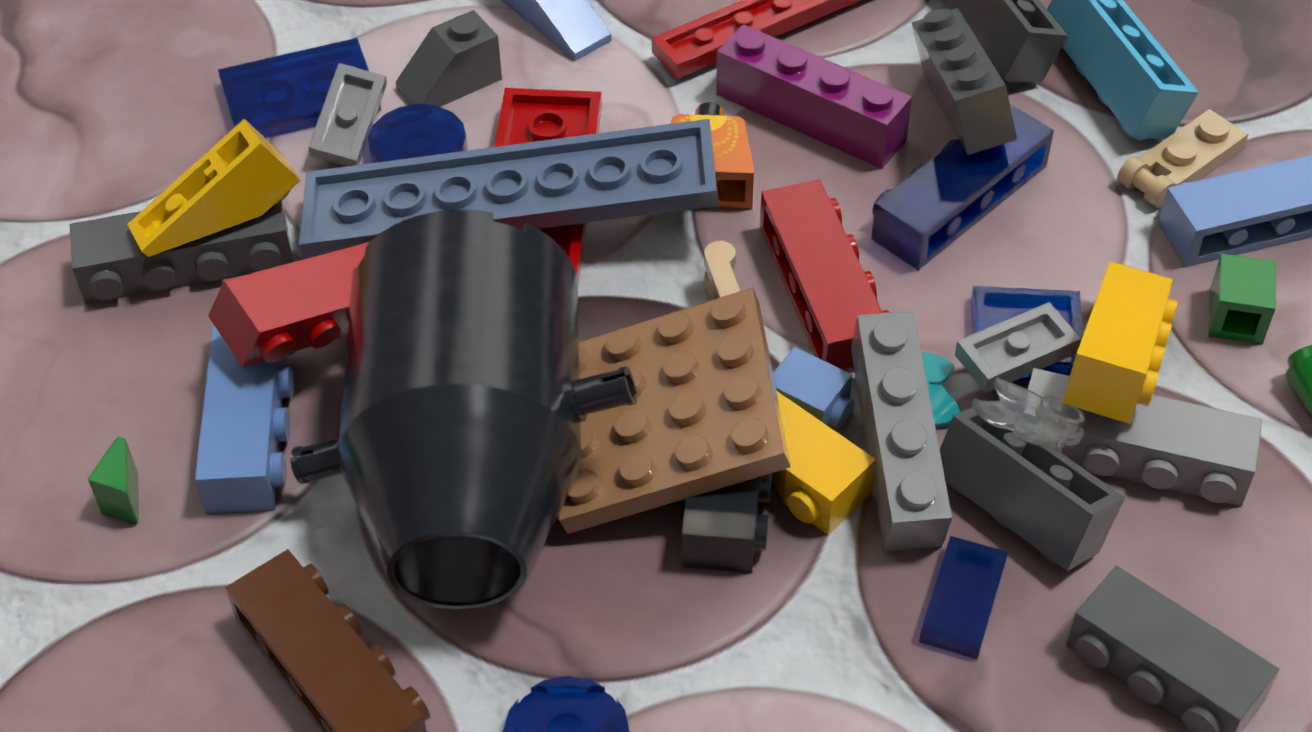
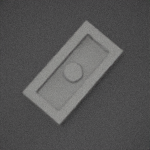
M341 63L338 64L308 147L311 157L343 166L359 165L387 86L386 76Z
M1048 302L958 340L955 356L981 389L987 393L1031 374L1033 368L1042 369L1077 354L1081 338L1052 304Z

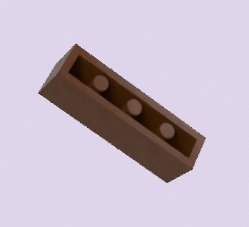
M287 549L225 587L236 621L322 732H427L425 721L430 719V713L423 699L413 687L409 686L403 690L393 678L395 676L394 667L385 652L377 644L368 648L359 637L362 632L356 618L344 603L336 607L326 596L329 594V590L324 579L311 563L303 567L290 550Z

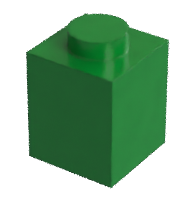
M1221 254L1210 287L1208 336L1263 344L1276 309V261Z

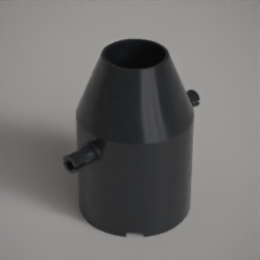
M445 210L418 215L401 221L376 236L366 246L365 256L357 266V269L354 268L351 284L340 433L337 439L304 447H294L291 450L293 455L290 458L291 468L296 480L300 484H307L313 480L343 474L386 574L393 587L402 595L418 603L437 608L472 609L485 607L507 599L517 592L525 582L579 474L582 462L581 422L586 421L587 414L624 405H635L637 403L635 381L627 366L580 379L577 275L566 252L547 234L527 223L524 224L522 230L511 225L493 221V213L486 211Z

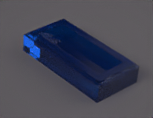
M950 536L920 631L919 643L978 660L1008 556L1007 551Z

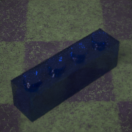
M1010 104L1017 140L967 155L959 138L951 139L938 155L926 164L916 166L907 179L894 189L884 191L877 198L872 208L874 217L871 239L919 271L1047 167L1054 130Z

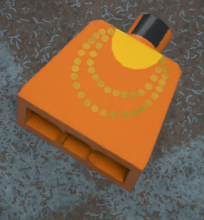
M712 102L700 104L695 110V115L678 114L672 117L670 124L710 119L719 206L705 208L752 209L754 165L744 119L739 116H724L723 108Z

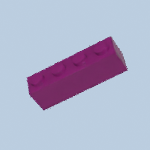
M744 24L717 50L716 95L881 169L885 167L907 141L912 96Z

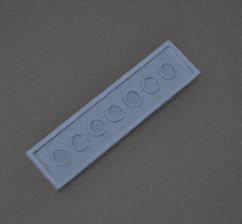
M710 119L306 172L299 246L304 259L371 242L381 232L401 221L418 215L445 210L492 212L493 221L523 230L525 223L537 229L719 206Z

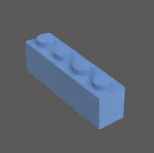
M1312 155L1286 161H1277L1269 165L1238 172H1229L1225 175L1169 187L1158 225L1185 267L1217 260L1221 254L1238 255L1312 237Z
M214 325L212 328L195 482L206 514L275 510L277 487H285L287 481L286 458L284 452H280V445L282 441H289L290 416L288 408H284V398L293 397L294 379L292 366L287 364V355L285 358L274 363L262 361L242 367ZM297 351L292 352L289 355H296Z

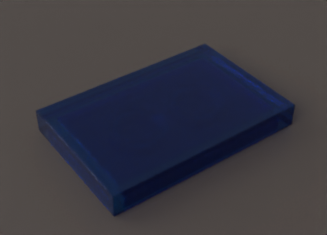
M349 39L218 69L233 126L235 127L245 119L264 138L316 126L338 64L341 63L369 71L358 39Z

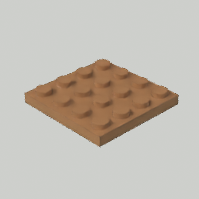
M753 287L579 342L580 379L627 366L635 381L637 403L631 406L624 405L587 414L586 421L581 422V467L577 479L559 513V521L567 534L791 467L760 303Z

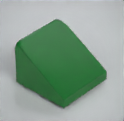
M118 436L90 474L88 481L101 514L137 524L139 521L138 471L126 438Z

